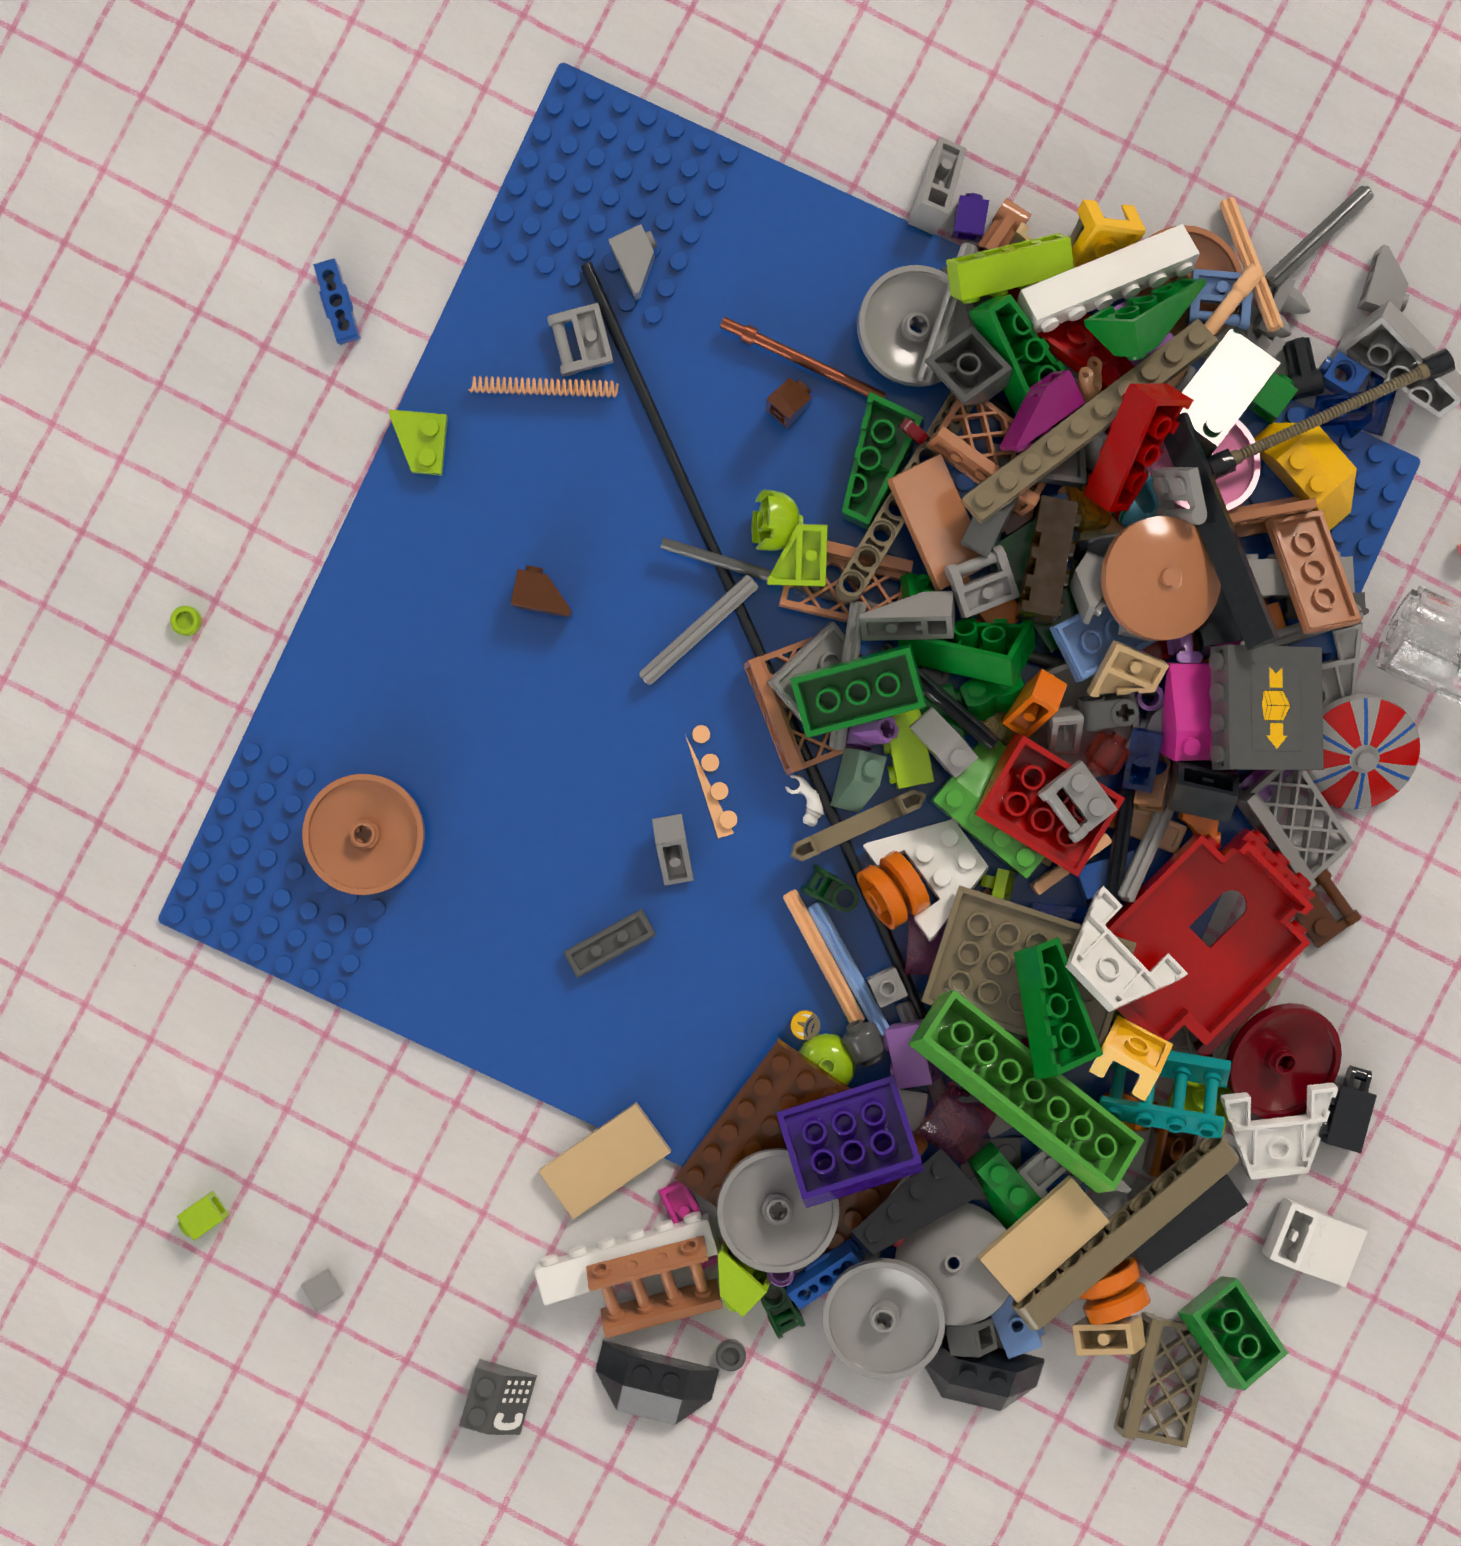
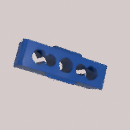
M333 258L313 264L321 289L319 292L326 317L330 319L337 344L342 345L361 339L350 295L336 259ZM330 274H335L332 282L337 287L334 291H330L332 287L325 281L326 277ZM336 299H342L340 306H333ZM342 314H345L343 319L349 324V328L346 331L340 330L343 323L339 320V317Z
M848 1239L795 1274L792 1282L784 1286L787 1295L799 1309H802L828 1292L839 1275L849 1268V1264L852 1263L853 1266L862 1262L864 1253L852 1239Z

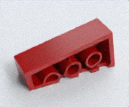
M1168 383L1129 384L1122 396V403L1117 415L1111 423V429L1105 444L1100 449L1098 461L1088 478V485L1083 495L1108 512L1128 511L1149 477L1146 473L1147 468L1158 461L1164 452L1160 449V446L1169 432L1174 434L1180 425L1176 421L1183 408L1189 410L1194 400Z

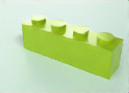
M1054 233L946 260L950 294L964 304L980 301L981 296L989 294L992 297L1008 294L1009 289L1018 287V289L1022 290L1037 282L1074 268L1071 237L1061 233Z
M920 709L890 716L895 718V723L899 727L898 736L893 738L890 743L882 744L884 755L890 754L892 766H887L890 784L895 783L896 789L934 782L928 749L909 728L921 716Z

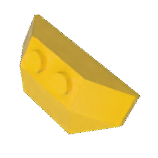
M1297 423L1269 424L1254 437V440L1258 442V440L1265 439V437L1276 434L1280 430L1283 431L1284 428L1286 429ZM1320 426L1307 432L1304 431L1303 434L1301 433L1259 453L1262 460L1295 497H1299V501L1316 498L1318 507L1309 512L1322 510L1329 530L1351 513L1357 468Z

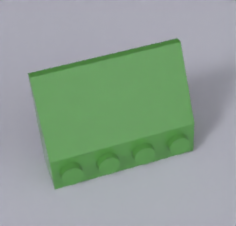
M1000 741L992 750H988L978 742L972 750L979 758L956 778L951 775L930 802L1021 878L1027 879L1045 857L975 815L994 769L1006 749V746Z

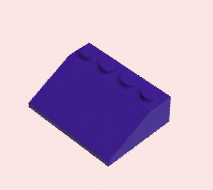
M894 1075L776 1113L801 1198L806 1208L924 1171Z

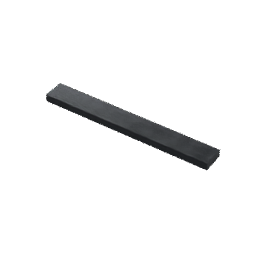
M1182 412L1176 420L1180 425L1174 434L1168 433L1164 444L1174 467H1198L1207 510V519L1203 524L1197 526L1247 650H1254L1279 638L1190 416L1188 413Z

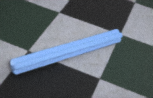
M819 901L808 907V912L868 1022H874L883 1037L885 1030L890 1027L823 903Z

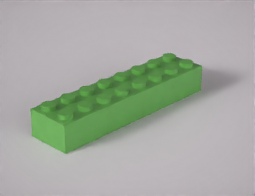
M951 990L938 996L908 1043L909 1046L1096 1193L1116 1190L1144 1142V1139L1062 1074L1035 1080L1030 1049L956 990Z

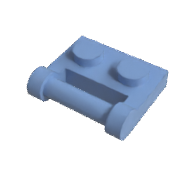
M1193 269L1191 271V279H1205L1206 285L1188 307L1186 324L1190 325L1197 319L1205 323L1213 312L1199 311L1200 302L1220 304L1242 273ZM1253 290L1238 305L1240 306L1239 314L1232 313L1223 325L1237 326V329L1248 330Z

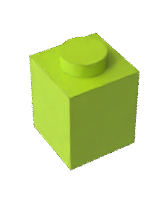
M211 1191L176 1217L179 1219L178 1225L183 1234L187 1237L190 1236L195 1241L230 1214L215 1192Z

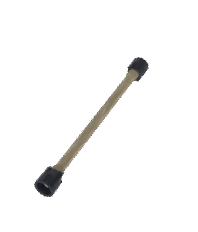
M1446 348L1423 358L1422 364L1416 366L1414 370L1408 371L1404 375L1402 374L1397 378L1365 391V393L1358 394L1354 398L1352 397L1347 401L1319 412L1315 416L1308 417L1304 421L1302 420L1286 429L1284 428L1283 431L1280 430L1276 434L1274 433L1265 437V439L1263 438L1247 447L1245 446L1244 449H1235L1230 452L1227 448L1207 457L1215 480L1236 471V466L1241 464L1243 460L1262 451L1264 452L1272 448V446L1279 445V443H1283V441L1285 442L1301 433L1303 434L1304 431L1307 432L1322 425V423L1324 424L1340 415L1342 416L1347 412L1353 411L1361 407V405L1364 406L1419 379L1424 380L1428 378L1429 381H1432L1454 371L1455 362L1451 353Z

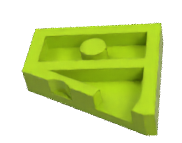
M389 409L390 419L411 472L443 476L448 416L446 414Z
M797 524L767 579V585L826 586L828 524Z

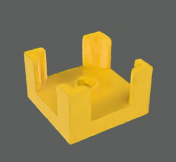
M1083 199L1077 209V213L1084 229L1072 247L1074 268L1141 240L1146 229L1134 205L1123 204L1121 208L1126 220L1104 218L1096 201Z
M1118 1015L1101 1047L1103 1055L1095 1058L1089 1072L1103 1078L1112 1061L1129 1068L1141 1075L1132 1094L1145 1101L1163 1069L1173 1044Z

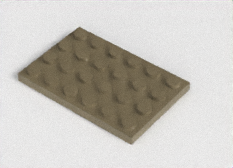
M959 885L921 1002L933 1005L939 995L956 990L1005 1030L1028 1037L1014 952L1032 944L1059 937L1068 960L1082 925ZM1117 937L1133 954L1137 943ZM1074 976L1099 1045L1102 1047L1115 1010L1108 1012Z

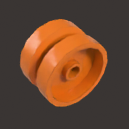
M892 851L882 857L879 861V867L869 865L857 874L858 885L868 905L879 920L889 929L894 930L905 923L908 919V913L918 915L930 906L929 895L920 876L910 862L898 851Z
M1125 1258L1079 1297L1086 1300L1082 1308L1090 1324L1100 1325L1121 1320L1137 1313L1150 1303L1151 1298L1146 1286L1141 1282H1136L1141 1273L1134 1258Z

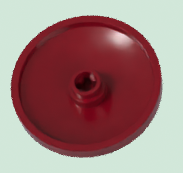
M1279 1004L1259 1012L1239 1030L1229 1048L1226 1060L1231 1061L1227 1082L1232 1094L1247 1092L1251 1096V1113L1262 1118L1296 1116L1305 1112L1307 1109V1085L1334 1083L1338 1075L1342 1056L1339 1035L1326 1017L1315 1009L1303 1004Z

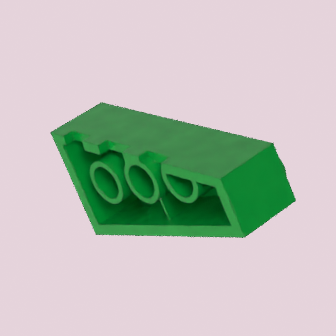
M1056 937L1041 941L1014 952L1035 1080L1059 1076L1103 1055L1075 978L1065 967L1068 960L1060 938Z

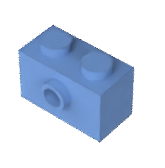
M1009 1295L999 1310L991 1315L1008 1359L1043 1347L1041 1336L1045 1335L1044 1328L1033 1331L1029 1329L1012 1308L1014 1298Z

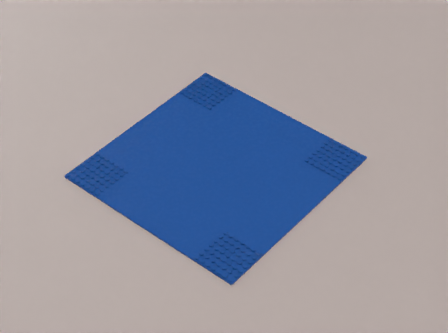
M560 63L397 410L446 414L448 416L443 476L411 472L391 421L160 912L159 922L598 1128L637 1102L671 1149V1153L664 1158L680 1166H683L778 1038L796 1051L800 1050L806 1040H800L795 1037L790 1028L791 1018L797 1011L807 1009L813 1011L820 1020L818 1034H836L842 1038L847 1031L846 1026L850 1023L787 907L783 895L796 889L808 910L809 906L819 901L801 891L800 888L806 886L814 872V864L834 874L839 880L852 886L859 895L858 904L850 912L839 911L825 902L823 905L870 991L871 988L866 977L893 966L839 844L801 862L789 857L793 843L830 827V823L825 812L818 819V823L814 827L803 823V817L807 808L805 796L802 794H791L785 788L787 786L792 790H796L800 786V782L795 778H791V775H800L812 788L813 785L805 769L790 775L785 773L743 666L745 662L755 658L735 611H732L654 683L648 685L640 677L639 671L724 596L726 591L714 565L660 549L663 537L707 550L603 316L602 319L614 363L580 371L570 376L561 375L560 366L562 363L552 327L548 325L547 317L552 314L596 303L581 269L582 265L592 262L722 555L773 570L784 548L775 551L757 550L756 547L759 544L752 541L753 511H759L761 502L755 501L761 490L779 491L791 497L798 506L799 515L803 516V524H828V541L858 547L867 530L843 518L842 508L852 472L868 397L754 343L749 345L740 341L741 337L720 328L724 316L744 326L749 324L758 328L759 333L887 393L884 399L923 416L925 425L923 430L927 432L951 390L943 382L923 387L906 386L880 374L870 364L860 346L857 334V316L864 296L881 276L893 269L908 265H923L941 270L942 267H947L946 260L957 257L960 245L939 235H932L916 228L900 217L567 63ZM641 224L645 232L651 231L657 247L653 249L655 260L642 296L635 301L613 255L608 239ZM565 323L564 327L573 361L581 360L582 357L573 323ZM910 326L911 330H915L918 333L915 327ZM1201 357L1191 365L1197 369L1193 377L1207 359ZM473 376L476 377V387H478L479 376L482 377V387H484L485 376L488 377V387H490L492 376L494 377V387H496L498 376L500 378V387H502V379L505 377L506 388L508 387L509 377L512 378V388L514 387L515 377L518 378V388L520 387L521 377L524 378V388L526 387L527 378L530 379V388L532 387V379L535 378L536 389L539 378L542 379V389L545 378L548 379V389L551 378L554 380V389L556 387V380L559 379L560 390L563 379L566 380V390L569 379L572 380V390L575 379L578 381V390L581 379L584 381V390L586 380L590 381V391L593 380L596 381V391L599 380L602 381V391L605 380L608 382V391L611 380L614 382V391L616 383L619 384L615 398L612 396V392L609 398L606 396V392L603 398L600 396V392L596 398L594 392L591 397L588 395V392L585 397L582 395V392L579 397L576 395V392L573 397L570 395V392L566 397L564 392L562 396L558 392L555 396L552 392L549 396L546 392L542 396L540 392L538 395L534 392L532 395L528 392L526 395L522 392L519 395L517 392L512 395L510 391L508 394L504 391L502 394L498 391L496 394L493 391L488 394L487 391L484 393L481 391L470 393L468 390L472 387ZM788 378H791L794 382L800 380L811 390L809 395L812 396V402L790 428L787 429L769 414L765 408L768 396ZM1004 390L988 400L992 402L998 396L1011 407ZM1290 400L1273 423H1298L1308 419V417L1315 416L1319 411L1298 401ZM976 405L974 406L970 414L978 413ZM1248 408L1238 419L1249 430L1253 438L1269 425L1268 422ZM994 417L987 418L990 432H996L1001 428L1000 422ZM979 419L968 420L971 434L983 433ZM1333 419L1319 426L1353 463L1357 471L1351 513L1332 528L1330 533L1336 550L1341 552V557L1353 556L1355 593H1361L1419 468L1420 459L1339 420ZM962 428L957 436L964 435ZM995 437L992 438V441L995 444H1001L1003 439ZM985 439L973 440L974 447L981 454L988 453ZM915 444L901 472L904 471L919 444ZM927 456L919 457L920 463L929 459ZM1260 457L1261 469L1258 483L1252 494L1241 506L1295 496ZM945 461L949 473H951L954 466ZM1086 467V485H1084L1082 488H1080V489H1081L1082 491H1084V492H1085V489H1086V487H1087V485H1088V478H1089V476H1090L1091 473H1092V471H1091L1090 469H1088L1087 467ZM1046 484L1039 497L1042 495L1050 497L1059 495L1058 490L1062 485ZM898 506L889 507L892 515L902 516ZM965 507V509H966V511H967V514H968V516H969V518H970V521H971L972 518H973V515H972V514L968 511V509ZM1035 511L1032 520L1036 518ZM1082 514L1078 530H1073L1072 541L1077 543L1078 541L1107 534ZM905 523L886 555L914 561L911 574L928 575ZM881 530L873 532L875 539L885 542L888 540L885 532ZM1268 533L1239 538L1245 555L1258 554V559H1267V555L1275 554ZM1000 536L999 540L997 541V543H999L1000 541L1003 540V538H1002L1001 536ZM1074 558L1072 560L1068 559L1067 567L1073 575L1080 563ZM526 565L543 568V574L549 576L573 611L572 618L513 607L511 600L517 569L525 570ZM830 565L826 568V578L830 584L840 578L842 572L838 567ZM987 566L969 575V578L973 581L992 572ZM729 570L735 584L746 576L745 574ZM751 577L757 583L758 589L744 601V604L767 654L810 637L813 638L830 621H834L840 630L846 634L847 622L780 607L779 603L783 586L767 585V581ZM888 579L881 586L890 598L900 591L901 582ZM847 581L844 582V589L847 592L854 593ZM948 586V587H946V588H944V589H942V590H940V591H953V590H952V587ZM876 587L863 594L867 600L877 603L884 601ZM790 589L787 600L801 602L808 598L806 593ZM954 596L956 610L955 621L963 620L964 618H961L959 608ZM1273 596L1267 599L1269 604L1278 602L1282 612L1281 599L1273 600ZM820 597L815 598L820 607L829 610L837 605L836 602ZM811 601L807 603V605L814 606ZM976 615L970 616L979 620ZM1022 620L1017 621L1015 624H1022ZM1035 639L1036 647L1034 648V651H1038L1045 654V652ZM861 640L860 654L866 656L878 653L879 649L886 642H890L894 647H899L898 640ZM1059 648L1054 652L1048 654L1060 659H1064ZM791 652L784 654L782 656L789 658ZM1176 655L1165 660L1166 663H1179L1176 660ZM776 658L770 660L775 673L786 664ZM1027 661L1020 674L1024 687L1041 669L1046 670L1049 667ZM1166 672L1159 683V687L1162 690H1165ZM950 673L949 679L943 685L952 683L953 689L958 688L960 692V687L964 683L975 678ZM1141 696L1142 702L1145 704L1153 701V699ZM1138 706L1139 719L1141 717L1145 718L1148 711ZM997 712L991 718L981 722L1000 739L999 741L1007 747L1013 735L1018 733L1002 724L1008 712ZM796 718V720H797V722H798V725H799V727H800V729H801V731H802V733H803V730H804L803 725H802V723ZM699 725L706 726L710 731V738L705 743H697L692 738L693 729ZM830 732L829 737H828L827 742H826V745H828V746H829V742H830L831 732ZM824 734L813 736L811 738L819 742H822ZM970 734L964 736L965 742L971 749L979 742ZM687 739L700 765L702 758L706 754H714L719 759V766L715 771L707 772L703 768L702 770L710 786L717 782H722L728 787V795L723 800H718L723 812L733 811L736 814L737 824L732 828L734 834L721 838L717 837ZM1135 740L1132 749L1118 766L1095 779L1119 794L1123 766L1135 765L1139 767L1140 771L1142 758L1147 753L1156 750L1141 745ZM806 741L813 758H815L819 746ZM882 744L872 745V749L866 751L887 758L880 787L859 813L910 790L921 791L927 795L921 808L850 839L863 869L869 865H874L863 850L864 844L952 820L930 802L951 774L941 766L929 750L934 782L896 789L895 783L890 784L887 766H892L890 754L884 755ZM823 749L821 755L829 753L830 751ZM843 754L816 764L831 798L833 797ZM1153 761L1147 765L1145 771L1152 775H1158L1166 770L1167 764L1162 761ZM1238 770L1240 778L1251 770ZM354 774L378 775L399 784L417 803L425 827L423 851L410 875L395 887L370 895L349 894L328 885L312 869L305 855L302 841L304 818L316 795L335 780ZM1237 804L1229 823L1219 821L1217 830L1221 832L1219 852L1243 828L1251 831L1253 829ZM836 807L841 821L859 814ZM1174 811L1170 820L1187 826L1177 818L1178 812ZM682 814L694 881L664 886L652 819ZM1188 826L1179 849L1193 836ZM1108 827L1105 833L1113 841L1114 829ZM961 828L988 865V871L985 875L996 877L998 868L1013 871ZM1130 836L1128 852L1134 850L1136 853L1141 840ZM1112 843L1090 858L1085 865L1110 858ZM1158 848L1144 878V884L1174 854ZM902 854L910 862L908 857L905 854ZM1052 862L1050 867H1047L1040 863L1027 879L1021 878L1016 873L1010 902L1074 923L1083 924L1091 903L1084 904L1075 875L1072 873L1068 874L1045 892L1037 895L1031 889L1030 883L1056 864ZM918 873L929 895L931 906L939 900ZM821 877L818 881L815 890H817L820 886L823 877ZM980 880L973 890L982 892L988 887L980 886ZM842 890L837 894L836 901L842 907H849L854 901V895L849 890ZM1221 896L1189 926L1201 940ZM1121 900V905L1123 906L1126 901ZM643 908L657 935L577 978L563 951ZM908 913V919L905 923L894 930H890L922 999L947 922L939 930L934 940L930 942L914 921L916 915ZM907 996L880 1008L889 1026L894 1023H901L896 1006L909 1001ZM923 1003L928 1013L932 1005ZM862 1011V1013H863V1015H864V1017H865V1020H864L863 1022H868V1020H867V1018H866L864 1012ZM1111 1021L1108 1033L1114 1023L1113 1021ZM885 1049L883 1058L873 1065L864 1067L862 1064H856L855 1075L847 1086L852 1089L890 1077V1064L892 1063L890 1052H887ZM1093 1059L1062 1074L1099 1104L1100 1097L1111 1089L1114 1068H1108L1105 1076L1100 1078L1089 1072L1095 1060ZM939 1069L965 1136L964 1138L990 1137L976 1110L986 1105L982 1104V1102H960L957 1099L959 1096L952 1092L953 1089H960V1086L953 1085L952 1080L947 1078V1075ZM1126 1071L1123 1091L1132 1092L1139 1077L1138 1073ZM927 1086L911 1087L926 1090L928 1093L924 1124L916 1129L927 1136L928 1147L920 1156L922 1164L941 1148L960 1168L959 1142L955 1144L948 1142ZM1014 1127L996 1136L1020 1137L1021 1166L1039 1151L1037 1145ZM1063 1173L1045 1190L1049 1193L1068 1175ZM1082 1182L1079 1186L1086 1192L1088 1186ZM988 1199L971 1200L968 1202L987 1210L995 1216ZM853 1241L858 1246V1248L863 1251V1249L855 1241ZM889 1246L883 1249L879 1258L895 1259L897 1247ZM956 1257L949 1260V1265L952 1266V1269L959 1267L960 1262Z

